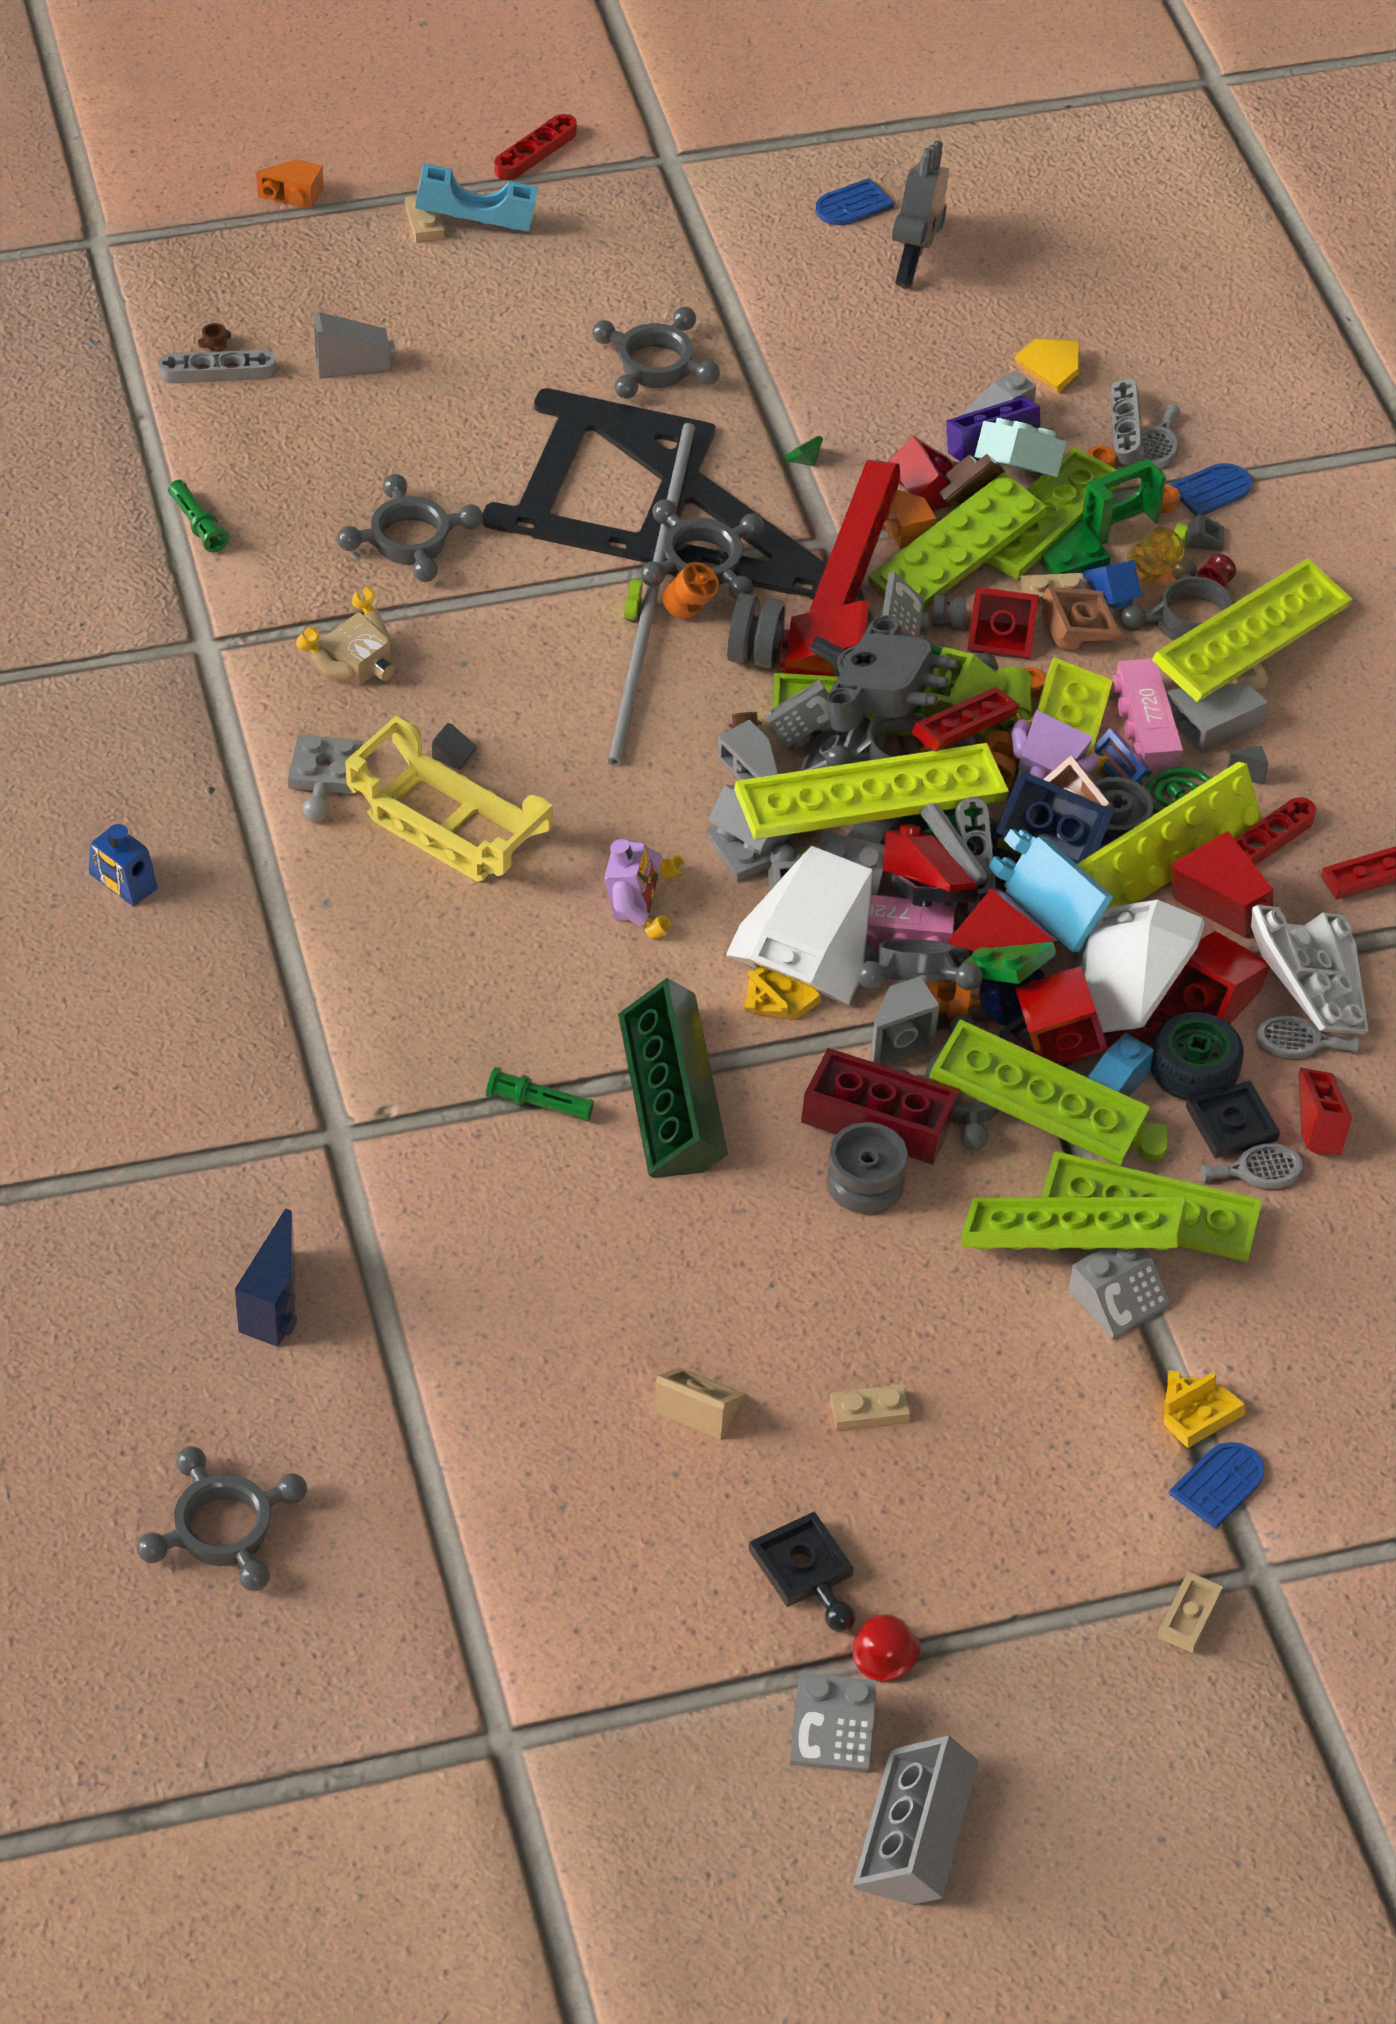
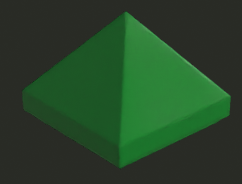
M816 436L786 454V461L815 466L823 438Z

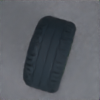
M1185 1012L1174 1015L1172 1018L1164 1021L1155 1033L1152 1044L1154 1052L1151 1072L1155 1081H1157V1084L1176 1098L1187 1101L1189 1097L1236 1084L1244 1056L1243 1043L1233 1026L1217 1016L1203 1012Z

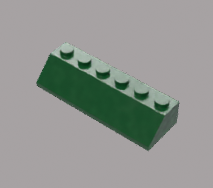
M666 978L618 1013L648 1174L653 1178L703 1173L728 1155L696 995L673 980Z

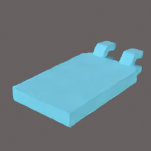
M1010 829L1004 840L1014 850L1022 853V856L1017 864L1009 857L1000 859L998 856H994L988 868L998 878L1006 881L1004 887L1007 888L1005 891L1070 951L1080 952L1113 896L1047 837L1036 838L1024 829H1020L1019 832L1015 829Z

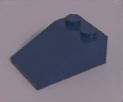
M1021 771L1016 777L992 835L1004 840L1010 829H1015L1017 832L1020 829H1024L1036 838L1047 837L1078 864L1098 851L1114 810L1025 771Z
M286 1208L235 1288L238 1331L276 1347L280 1345L285 1335L289 1336L293 1332L297 1322V1315H295L292 1211Z

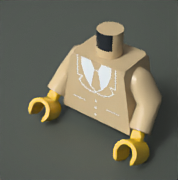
M368 586L363 589V595L367 601L362 600L357 591L352 597L353 605L355 608L363 610L364 615L357 612L321 640H319V632L311 626L306 628L304 635L301 634L297 638V647L302 651L310 650L312 653L310 657L328 678L346 680L355 685H362L374 675L383 681H387L394 674L395 666L390 663L392 643L378 610L373 609L371 605L375 594Z

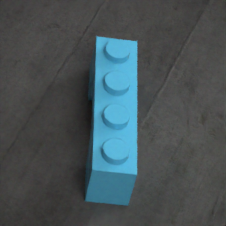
M423 163L415 208L430 213L436 212L459 219L465 218L479 221L483 224H493L508 227L512 230L529 232L536 203L537 187L508 181L497 192L476 194L467 191L458 184L452 169Z

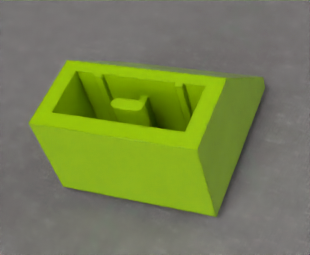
M943 647L940 655L958 659L959 666L956 669L933 668L934 674L947 677L949 682L946 687L926 688L924 693L936 695L938 703L935 706H922L923 716L928 718L995 687L1004 692L1007 683L975 654ZM987 729L982 730L978 733L984 735Z

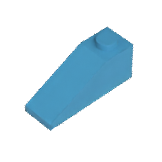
M1125 1032L1105 1052L1088 1078L1129 1097L1149 1077L1154 1050Z

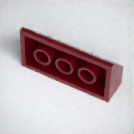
M827 1048L804 1093L801 1123L835 1134L856 1123L871 1122L882 1124L896 1131L904 1140L908 1157L934 1165L945 1141L960 1089Z

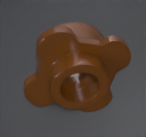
M219 323L207 324L202 329V338L198 340V345L201 348H208L210 350H225L227 348V339L231 338V332Z
M756 711L732 714V724H729V727L732 729L747 720H750L755 726L762 725V721L758 720Z

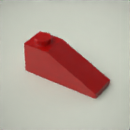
M908 824L900 825V830L886 831L883 871L949 892L975 889L973 879L933 835L920 832L919 826Z
M1300 1067L1298 1073L1301 1135L1307 1149L1318 1155L1326 1156L1329 1153L1341 1155L1352 1116L1333 1073Z

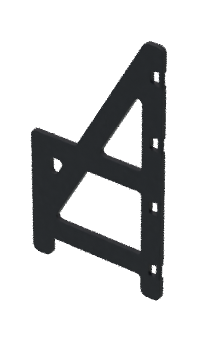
M544 388L538 392L534 401V408L539 413L555 416L558 419L520 503L515 506L498 502L487 504L483 511L482 525L489 529L529 535L539 540L644 563L653 561L661 524L653 517V507L658 501L667 500L683 425L686 423L693 424L695 431L677 507V516L681 517L685 506L689 503L697 505L714 519L728 525L732 529L739 526L741 519L745 515L756 514L759 517L761 516L699 472L715 435L716 426L713 423ZM595 431L662 480L640 531L631 532L550 513L586 432ZM656 440H668L676 442L677 445L673 449H668ZM761 517L764 522L762 534L754 539L746 537L742 539L771 560L764 561L741 556L739 564L734 569V573L737 576L749 578L754 587L786 594L793 593L814 599L827 564ZM518 522L528 523L534 525V528L519 526L517 524ZM614 542L626 545V549L609 545V543ZM686 543L679 545L675 549L678 556L688 564L691 562H706L721 565L729 558L726 552ZM796 582L802 583L806 585H811L812 589H807L794 585Z

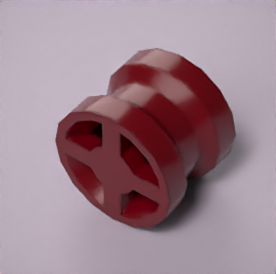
M1217 553L1211 556L1206 565L1202 566L1198 571L1197 577L1214 580L1223 587H1226L1227 582H1230L1236 575V565L1228 556Z

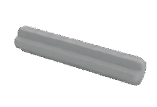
M928 803L921 810V816L942 846L973 879L975 886L981 885L987 879L986 872L940 806Z

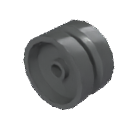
M745 593L739 594L729 632L728 661L745 664L750 659L753 651V659L756 666L774 668L784 635L786 601L768 598L760 612L758 596Z
M1106 777L1094 781L1111 803L1109 809L1114 810L1103 837L1109 842L1114 841L1152 817L1153 799L1147 789L1136 781L1123 777Z
M871 1122L852 1124L840 1130L832 1140L829 1152L827 1186L833 1199L840 1206L852 1212L862 1214L879 1213L894 1206L902 1196L905 1183L908 1152L904 1140L896 1131L882 1124Z

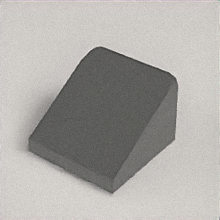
M1200 513L1188 524L1190 531L1186 547L1221 551L1224 548V526Z
M446 723L432 741V758L459 770L477 750V746L450 723Z
M1262 746L1230 750L1227 768L1237 762L1247 763L1252 782L1257 784L1265 783L1268 760Z

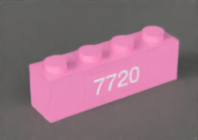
M1152 658L1118 661L1117 673L1112 675V690L1114 694L1118 693L1119 696L1118 711L1121 717H1125V736L1127 740L1131 739V748L1153 772L1151 775L1159 774L1171 768H1180L1183 748L1158 665L1152 661Z
M871 895L866 943L878 949L882 942L900 939H922L949 943L948 940L953 935L955 907L946 906L944 902H933L931 907H921L913 905L912 901L907 898Z

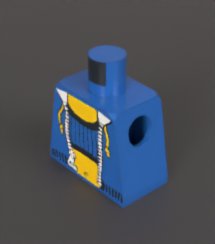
M114 824L90 844L89 874L131 906H135L158 889L149 850L128 834L126 826Z

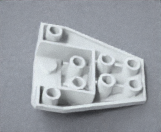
M811 846L739 925L726 956L756 969L759 965L810 985L819 994L849 1006L859 985L858 970L864 964L873 870Z
M1158 899L1106 908L1075 959V968L1082 967L1103 1033L1144 1027L1197 949L1205 925L1203 918Z
M1264 905L1253 907L1251 928L1263 959L1316 1027L1324 1032L1359 1035L1368 1033L1357 948L1351 933V925L1345 915L1323 912L1307 924L1298 925L1286 923V918L1281 912L1280 907Z

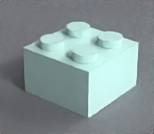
M997 418L996 423L983 421L974 457L981 459L984 455L988 454L1002 465L1058 477L1067 441L1055 438V431L1034 428L1030 424Z

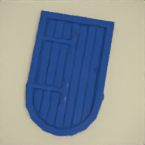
M870 178L826 193L816 202L817 216L824 222L832 225L850 224L894 208V202Z
M1220 463L1169 485L1178 489L1180 501L1197 516L1199 513L1205 515L1242 499L1248 495L1252 483L1248 472L1240 466Z
M1222 1443L1206 1453L1169 1490V1495L1216 1529L1258 1488L1263 1479L1264 1464L1254 1449L1242 1443Z

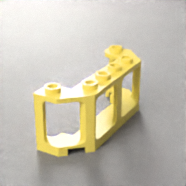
M397 716L393 717L345 761L346 784L353 793L357 791L363 793L372 806L366 812L374 822L475 881L484 880L493 873L496 876L503 875L511 868V856L517 847L527 838L547 832L553 827V805L546 799L529 795L523 801L522 809L517 805L510 804L496 796L491 790L482 788L470 781L466 776L447 768L440 761L433 760L423 754L419 729L413 723L406 722ZM392 735L394 745L402 754L409 767L385 790L381 791L380 779L370 773L365 758ZM424 782L460 802L462 805L439 825L402 804L399 800L417 783ZM481 814L514 833V835L508 841L497 837L491 843L484 840L477 847L453 832L471 815Z

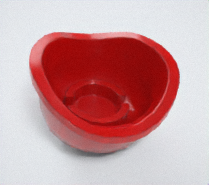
M888 1614L876 1615L869 1619L856 1634L853 1641V1659L859 1671L867 1678L877 1680V1682L893 1681L905 1675L916 1664L920 1656V1642L900 1618Z

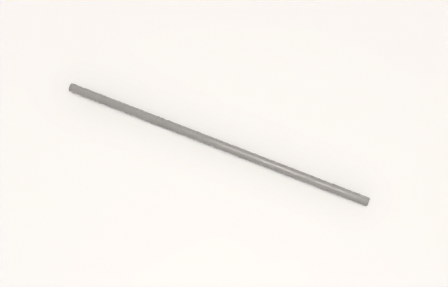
M691 423L683 425L667 500L672 501L676 507H678L695 426ZM661 524L653 561L659 563L666 561L664 540L671 528L669 524ZM647 585L608 763L612 766H619L621 764L660 585Z

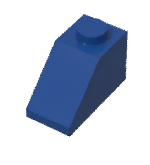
M1134 560L1083 571L1084 578L1091 589L1103 591L1107 605L1114 604L1115 609L1133 605L1132 599L1142 597Z

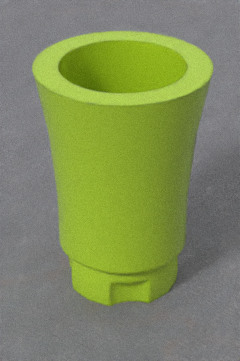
M1015 666L1004 667L995 671L1007 683L1004 693L1020 705L1017 711L1021 713L1020 717L1024 720H1031V717H1033L1031 674L1027 670ZM1015 716L998 723L1002 731L1012 733Z

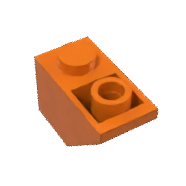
M295 159L258 170L256 174L258 197L312 209L324 189L323 165Z
M897 489L885 525L889 537L894 538L898 547L903 549L936 524V516L925 498Z

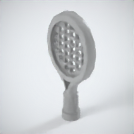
M1174 404L1168 405L1161 424L1143 430V443L1146 450H1144V456L1138 462L1149 458L1157 468H1162L1174 460L1179 444L1176 435L1171 431L1170 427H1172L1175 419L1180 414L1178 406Z
M1295 1016L1268 1018L1260 1024L1256 1035L1258 1044L1265 1051L1285 1059L1309 1057L1325 1047L1357 1053L1359 1046V1037L1326 1036L1313 1023Z
M1260 1144L1243 1152L1234 1165L1201 1166L1200 1173L1203 1182L1227 1179L1230 1176L1238 1177L1259 1188L1279 1189L1290 1186L1299 1179L1303 1172V1159L1298 1152L1288 1146Z

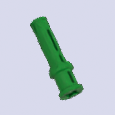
M180 479L173 481L168 487V493L190 520L193 534L202 539L203 547L208 552L214 553L222 550L229 542L228 532L224 528L219 527L217 517L212 512L205 511L198 499L187 487L185 481Z
M496 1066L491 1072L486 1089L487 1097L500 1096L513 1100L514 1104L518 1106L529 1103L580 1118L587 1122L590 1119L594 1106V1100L592 1099L589 1100L532 1083V1079L529 1076L517 1077L507 1074Z

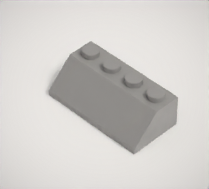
M949 1735L890 1750L852 1886L855 1889L912 1905L943 1898L979 1763L978 1759Z

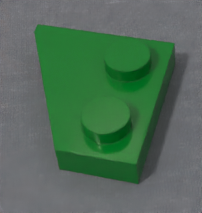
M1080 519L1042 553L1040 563L1048 574L1083 573L1085 570L1109 565L1111 556L1083 519Z
M1053 942L980 948L975 950L973 955L962 962L961 965L965 963L976 964L982 970L983 979L1019 984L1056 955Z

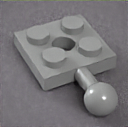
M298 735L288 777V789L313 791L312 797H309L303 804V813L308 820L320 822L328 816L329 805L325 800L326 792L354 794L346 784L345 761L363 745V740ZM325 762L331 763L330 766L319 765Z
M718 826L706 829L707 839L737 882L770 869L772 864L770 855L772 851H762L761 854H756L744 848V841L739 838H728L717 832ZM817 830L806 831V833H813V832H816ZM787 839V840L783 843V844H788V845L792 846V847L795 849V847L793 846V844L790 842L789 839Z
M824 831L820 849L872 869L871 895H878L884 872L882 868L885 845ZM780 844L772 850L770 860L771 863L798 861L802 854H796L795 849L788 844Z

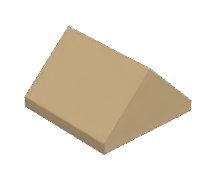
M678 1367L657 1376L655 1382L654 1413L721 1440L741 1406L745 1394Z

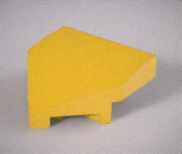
M1035 339L1015 356L1018 365L1057 393H1060L1076 376H1081L1080 341Z
M760 966L755 971H748V991L744 1005L746 1012L796 1020L822 1002L820 994L810 985L763 966Z
M1169 1371L1167 1394L1164 1400V1425L1187 1448L1245 1415V1403L1222 1384H1216V1373H1209L1203 1378L1181 1377V1371Z

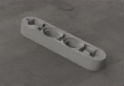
M267 350L174 353L162 356L158 361L160 378L168 383L267 379L276 373V358L272 352ZM232 363L239 365L238 367H235V368H228V367H226L227 364H232ZM198 365L209 366L207 369H197L195 367Z
M1122 379L1115 382L1110 389L1113 442L1118 461L1124 465H1131L1137 463L1144 456L1141 403L1135 381L1132 379ZM1132 410L1129 413L1121 414L1124 411ZM1133 429L1130 432L1122 433L1125 430ZM1127 445H1132L1130 449L1127 450Z
M970 797L962 800L956 807V828L966 845L970 837H978L983 842L982 853L974 855L987 874L986 885L982 889H978L977 895H980L996 887L995 874L988 868L993 859L989 811L982 799ZM970 804H972L973 809H979L980 814L974 817V827L981 825L982 831L974 830L965 833V828L972 827L971 817L964 814V810L968 809ZM977 898L976 903H964L966 918L979 904V898Z

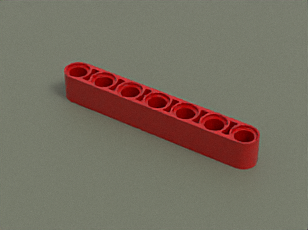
M876 460L866 461L813 599L810 612L856 601L900 482L901 470L899 463Z

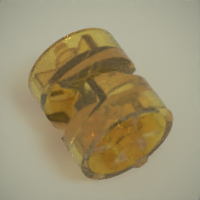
M1157 527L1130 549L1127 561L1134 560L1139 580L1154 582L1182 559L1184 545L1176 532L1167 527Z

